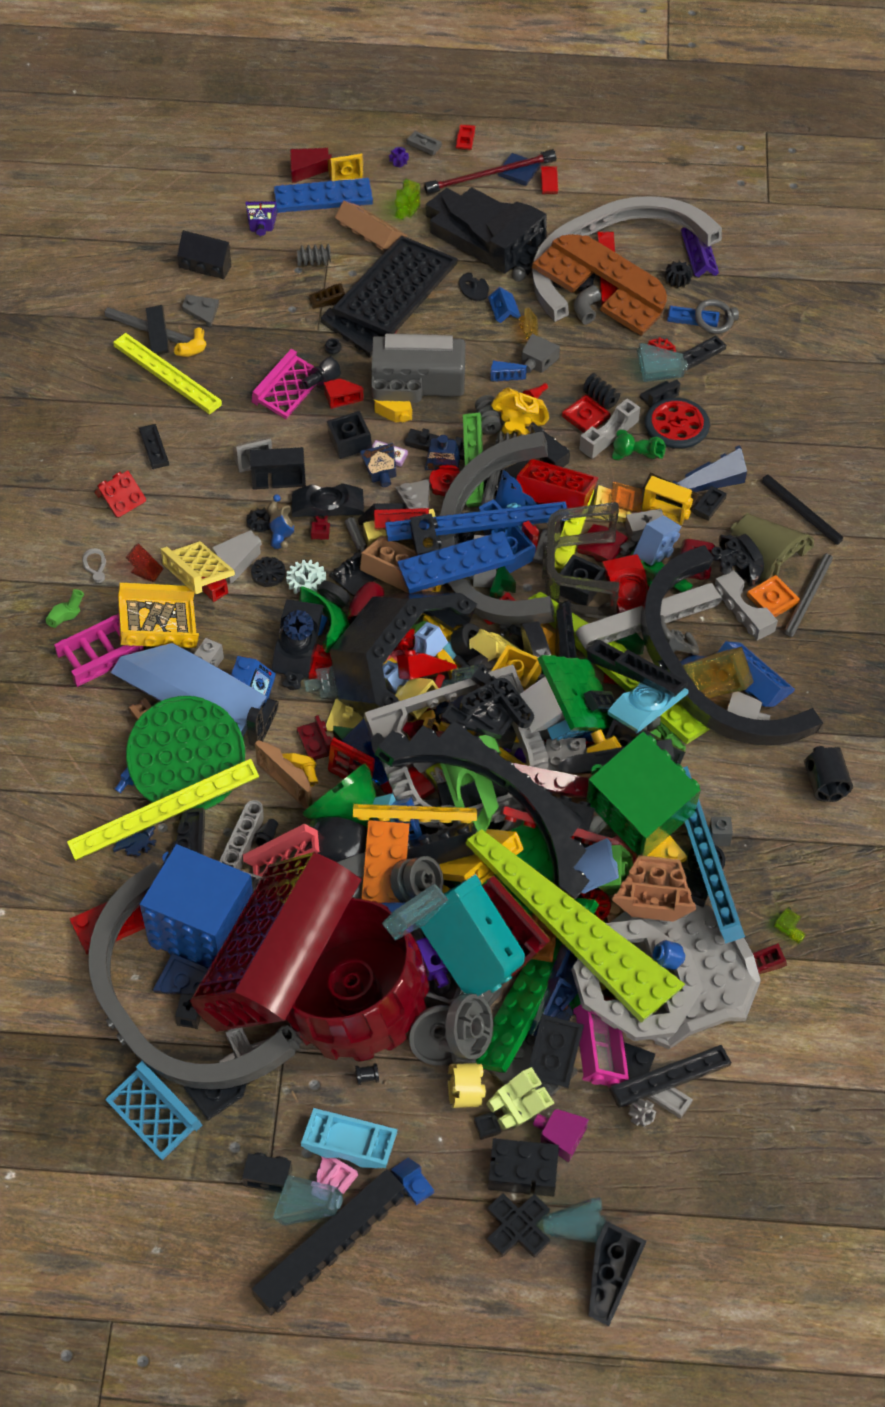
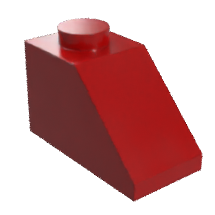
M341 378L324 382V394L331 409L364 401L363 387Z

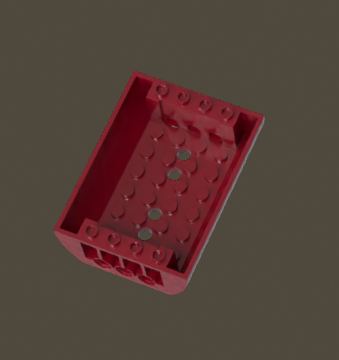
M315 852L269 864L190 1000L196 1012L217 1032L285 1021L362 879L337 862Z

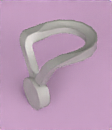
M97 548L87 550L82 556L83 567L93 574L94 582L101 583L105 580V574L102 572L106 565L105 555L102 550ZM94 553L101 556V566L98 572L91 569L87 563V557Z

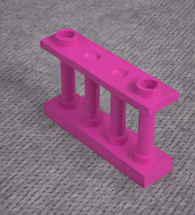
M119 614L113 615L86 630L54 644L57 657L60 658L66 655L74 670L71 672L77 687L111 671L121 656L144 651L143 646L124 645L117 649L113 647L106 635L116 631L120 636ZM100 639L108 653L98 657L89 643ZM83 647L91 662L81 665L72 651Z

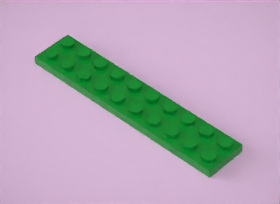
M575 899L593 914L599 906L596 900ZM557 937L553 961L547 962L531 959L522 968L494 1017L493 1033L489 1047L481 1057L475 1059L477 1064H482L483 1069L502 1073L507 1072L533 1024L548 986V979L562 944Z

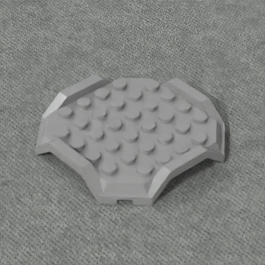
M695 905V911L674 922L632 917L626 911L610 922L641 919L692 952L703 990L674 1036L650 1039L655 1041L654 1044L667 1049H671L692 1034L727 1021H746L761 982L754 955L745 938L725 944L714 910L707 905H704V907ZM645 942L632 943L648 955ZM665 968L671 974L675 975L674 970ZM662 1005L652 1015L666 1014L665 1006ZM628 1010L630 1018H635V1016Z

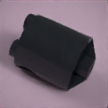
M815 747L813 752L804 760L815 798L822 802L839 801L853 789V783L841 748Z

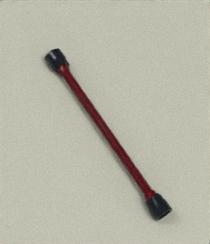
M554 149L541 152L535 158L521 160L516 163L502 165L443 182L436 180L424 182V189L426 194L430 195L440 192V189H443V187L528 166L537 162L544 164L556 162V153Z

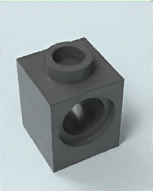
M711 817L709 830L714 845L730 846L733 836L731 817Z

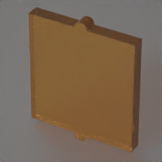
M613 481L610 493L611 507L632 513H640L643 503L642 489Z

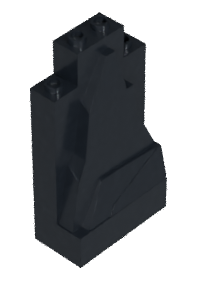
M473 187L462 195L449 188H445L426 203V217L431 219V234L504 274L516 265L515 253L530 240L531 245L537 248L547 238L546 213L517 201L514 204L499 202Z

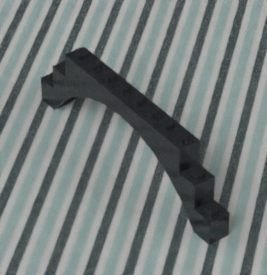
M453 721L440 737L437 736L434 730L423 725L409 742L401 733H396L392 730L378 746L375 756L390 767L417 762L443 763L468 769L485 776L501 786L522 804L537 824L549 851L553 866L554 884L575 900L590 881L583 872L574 869L575 865L587 851L579 841L571 838L584 819L581 818L578 812L565 806L562 800L548 793L545 787L532 781L528 774L519 771L512 762L502 758L495 749L485 745L479 737L473 736L462 724Z

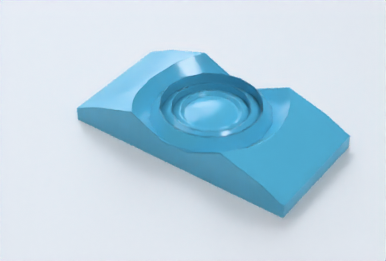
M639 683L631 692L623 693L608 710V715L638 733L685 697L689 690L684 688L678 695L673 697Z
M313 1108L301 1146L324 1158H342L364 1168H386L398 1129Z

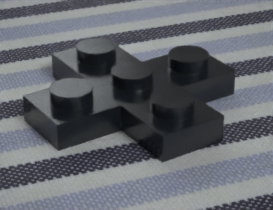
M504 1193L487 1207V1211L501 1224L487 1238V1242L502 1257L518 1242L534 1258L550 1244L551 1240L536 1226L550 1213V1208L535 1194L520 1208Z

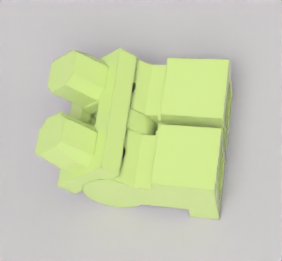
M532 1067L522 1071L509 1083L497 1090L487 1102L490 1111L495 1112L501 1108L505 1115L498 1119V1123L503 1130L511 1127L515 1129L554 1104L545 1087L536 1090L542 1083Z

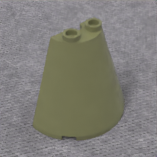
M746 513L739 523L735 522L730 528L731 535L741 536L747 534L761 552L764 560V571L760 577L762 583L775 575L778 576L780 566L792 555L798 553L800 556H803L814 547V538L812 536L751 515L750 513Z

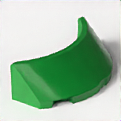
M301 586L299 601L324 606L323 612L328 618L331 627L326 635V640L323 641V648L326 653H329L330 649L350 626L345 612L337 604L317 592Z

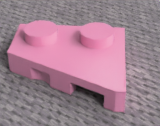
M321 1156L322 1162L317 1172V1183L314 1185L312 1195L315 1200L332 1209L357 1178L358 1173L337 1158H324Z

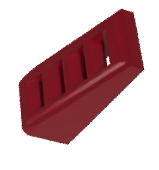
M779 943L753 953L759 974L787 966ZM776 954L778 959L776 961H774L772 955ZM768 956L769 964H766L764 957ZM760 958L763 966L759 967L756 959Z

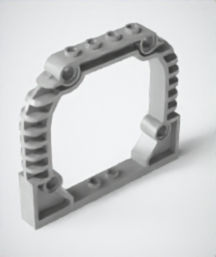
M514 665L488 672L496 679H508L519 694L524 691ZM470 678L365 712L364 720L371 739L376 733H380L386 738L392 730L405 736L402 733V729L407 722V713L425 707L433 708L444 701L452 702L459 696L468 694L482 686ZM513 721L512 725L526 757L527 766L548 770V755L539 731L531 733L530 728H520ZM380 760L397 801L412 797L415 806H430L421 799L415 790L407 767H390ZM508 793L497 798L499 807L492 816L491 822L499 823L504 820L505 816L500 815L503 806L523 812L526 809ZM483 803L469 807L477 809V817L483 808ZM446 805V806H441V807H455V806ZM431 819V822L419 821L420 824L426 827L438 828V831L445 828L448 830L456 828L461 824L460 820H452L453 825L447 827L442 822H439V820Z

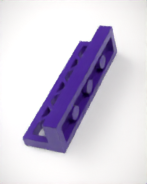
M683 227L681 233L694 275L699 278L706 271L715 276L718 275L719 271L711 246L708 247L693 232Z

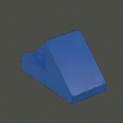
M409 1157L390 1169L391 1173L405 1187L406 1193L415 1205H418L434 1193V1189L421 1173V1166Z

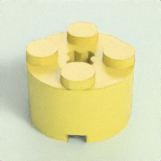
M450 1064L448 1074H452V1077L448 1081V1096L450 1104H453L452 1108L481 1106L482 1098H485L486 1094L485 1085H481V1077H483L482 1064Z

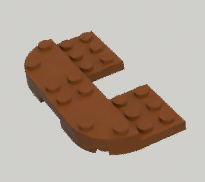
M569 234L556 238L552 241L551 247L532 266L533 269L571 293H574L593 273L615 285L619 289L601 306L600 311L640 336H643L660 318L667 301L665 288L658 278H655L587 235Z

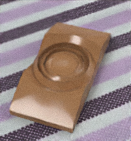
M257 741L255 743L257 765L305 809L312 805V793L304 771L296 768L290 761L283 758L279 748L262 741Z

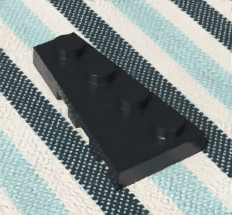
M329 308L321 317L323 325L336 334H341L344 340L355 344L358 350L362 349L369 358L373 352V336L385 337V335L334 314L332 308Z

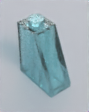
M644 343L639 344L637 354L643 382L684 377L688 364L687 360H684L682 353Z
M433 884L393 911L382 924L396 941L424 926L448 899L439 887Z
M288 1175L273 1218L285 1226L334 1216L342 1205L343 1193L335 1186Z

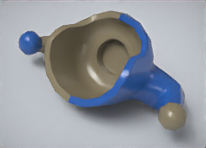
M278 494L273 496L267 511L270 516L269 526L273 532L271 546L274 549H284L288 547L287 541H283L284 538L290 537L295 531L294 524L288 516V513L291 511L290 506H284L280 509L277 507V502L281 500Z

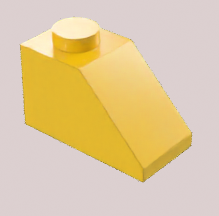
M374 399L375 413L395 423L412 420L410 401H377Z

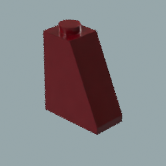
M328 148L290 149L292 183L327 172L328 160L332 158V154L328 153Z

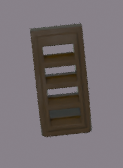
M338 283L310 294L309 298L313 309L336 305L345 295L342 283Z

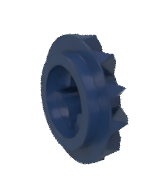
M296 610L290 612L284 618L283 628L285 634L293 640H304L313 631V620L305 611ZM297 618L300 623L306 624L300 627L299 633L296 627L291 626L296 624Z

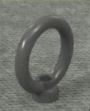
M716 299L702 301L695 310L697 324L703 330L713 334H721L728 331L732 327L733 322L739 318L737 307L730 308L726 303ZM708 306L721 308L725 312L726 324L721 327L708 325L702 319V310Z

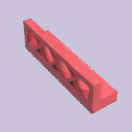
M302 824L243 854V862L253 866L254 875L262 877L269 864L275 863L277 858L281 856V861L290 859L289 857L295 849L298 850L294 857L312 852L318 853V831L306 824ZM312 841V848L305 851L308 842ZM267 864L263 873L260 874V867Z

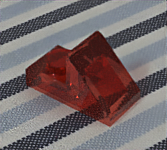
M139 543L134 545L125 557L134 566V569L131 571L132 574L151 582H155L164 569Z

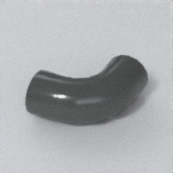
M595 285L580 292L574 301V311L578 319L585 325L590 324L596 317V312L591 308V305L601 300L600 291Z

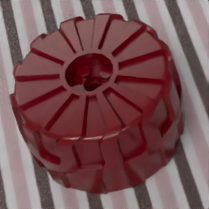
M351 898L286 1017L289 1025L306 1046L309 1044L313 1045L328 1059L337 1061L339 1057L353 1058L359 1062L373 1059L375 1053L384 1049L393 1050L406 1040L405 1034L410 1030L413 1021L426 1010L424 998L429 991V982L422 954L404 921L397 919L390 912L389 908L382 903Z

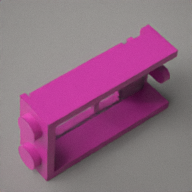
M582 1005L574 1008L573 1013L576 1015V1022L584 1025L579 1044L583 1069L582 1080L592 1082L594 1085H605L608 1088L629 1080L622 1031L618 1028L614 1029L602 1021L601 1017L594 1012H588L582 1008Z

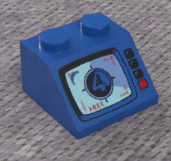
M237 656L231 676L267 696L262 705L264 706L270 696L276 674L256 659Z

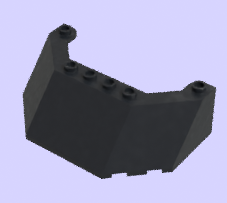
M420 591L410 594L373 596L330 649L339 701L346 706L353 707L354 711L363 718L365 712L399 702L397 696L387 690L382 668L383 663L423 613L452 632L456 626H464L471 622L477 603L462 593Z

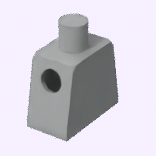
M733 690L727 711L757 720H770L771 716L760 713L761 701Z

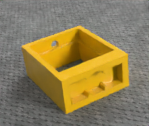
M651 476L645 487L642 512L661 509L664 516L682 526L684 520H688L691 514L692 490ZM656 494L682 503V508L656 499Z

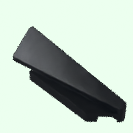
M567 600L557 605L555 656L577 658L571 601Z

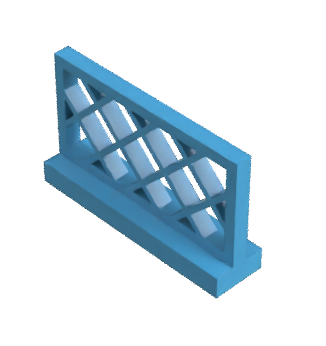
M141 1061L136 1066L137 1070L105 1100L158 1157L163 1160L193 1130L197 1131L202 1124L149 1067ZM139 1077L143 1081L142 1090H131L132 1083ZM131 1094H142L141 1105H130ZM146 1094H155L157 1096L156 1105H145ZM119 1095H127L126 1105L117 1106L113 1101ZM169 1108L171 1110L170 1119L159 1120V1110ZM130 1109H141L140 1120L129 1119ZM145 1109H156L155 1120H144ZM170 1123L169 1135H158V1124ZM174 1123H183L187 1127L181 1134H173ZM143 1124H155L154 1135H144ZM157 1139H169L168 1147L160 1152L157 1149Z

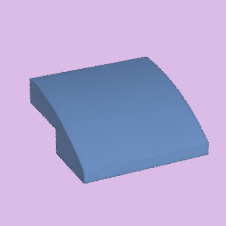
M607 838L586 847L587 851L574 867L575 870L583 872L586 878L590 880L582 890L583 894L619 878L617 862L613 859L611 842Z

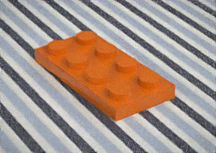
M368 820L362 899L379 903H402L394 896L390 878L395 864L407 859L409 823Z

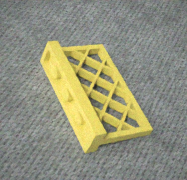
M201 541L173 551L168 547L161 548L162 564L195 594L201 593L202 586L235 575L234 570Z

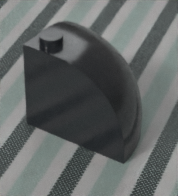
M323 817L312 819L308 826L318 831L319 852L317 854L338 862L366 852L368 828L357 822L340 817ZM312 841L308 842L305 851L312 848Z

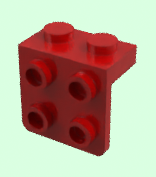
M129 471L124 473L118 472L112 476L113 479L109 482L106 480L97 485L98 488L94 492L98 498L104 497L114 515L118 518L146 502V497Z

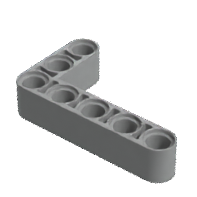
M257 800L247 802L219 862L241 870L244 864L243 854L250 851L255 839V833L260 829L264 820L261 802ZM251 874L252 887L254 891V889L256 888L257 884L261 879V876Z

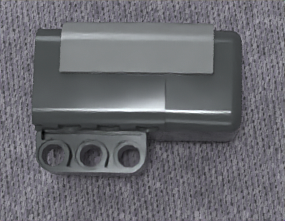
M385 334V337L373 336L372 399L377 401H410L411 403H418L421 401L422 396H462L465 390V341L461 338H453V335Z

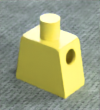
M416 678L409 680L404 686L400 685L395 695L399 701L439 688L432 679ZM428 707L410 712L409 714L418 719Z

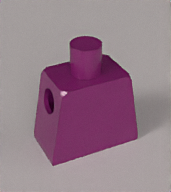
M555 1109L550 1118L538 1113L533 1126L543 1130L541 1143L559 1145L558 1155L565 1161L570 1162L588 1127L589 1119Z

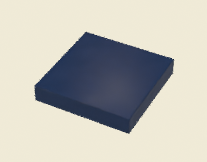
M511 153L503 165L516 163L528 158ZM537 162L528 166L499 172L498 176L527 186L540 168V163Z

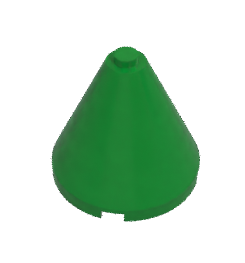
M365 763L308 807L303 812L304 816L310 821L323 817H340L357 822L368 828V820H359L357 817H353L354 804L373 805L376 798L369 767Z

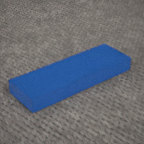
M670 306L667 322L699 326L695 319L696 309ZM702 310L701 315L704 322L713 327L718 326L720 312Z

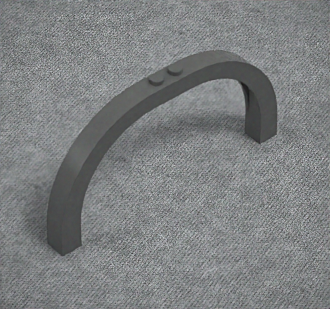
M537 432L505 440L475 457L461 470L450 485L442 504L440 516L461 514L473 491L485 479L500 469L517 462L547 457V441L544 433ZM459 533L439 535L441 539V547L439 549L459 544ZM464 578L448 582L453 593H462L477 603L474 614L490 622L509 626L512 624L520 626V624L539 622L540 624L555 622L554 605L550 596L521 601L499 600L478 592Z
M153 862L131 877L114 893L102 910L91 937L89 948L90 979L95 995L108 1016L105 1019L112 1030L114 1028L118 1030L119 1034L116 1036L123 1046L127 1044L137 1058L143 1061L150 1070L171 1082L197 1089H223L239 1086L268 1074L295 1055L292 1046L280 1031L254 1050L238 1058L213 1064L189 1063L172 1058L156 1049L146 1040L120 1004L111 979L112 951L124 923L140 906L141 901L160 872L159 867Z

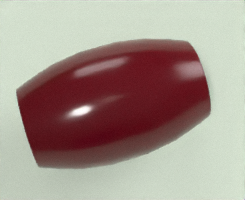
M367 582L356 592L348 609L347 619L350 624L373 596L384 595V589L379 584Z

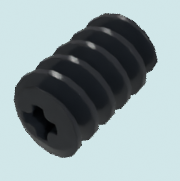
M596 373L589 375L583 385L584 393L588 394L600 405H603L605 409L614 407L620 398L621 393H616V388H612L605 380L602 381V378L597 377Z

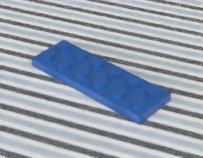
M369 178L274 186L277 213L338 208L343 200L359 206L373 204Z
M503 531L397 561L409 594L516 563L515 556Z

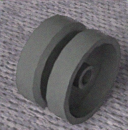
M428 856L399 861L392 869L390 878L394 896L400 902H405L406 904L431 902L439 897L444 883L443 873L439 864Z

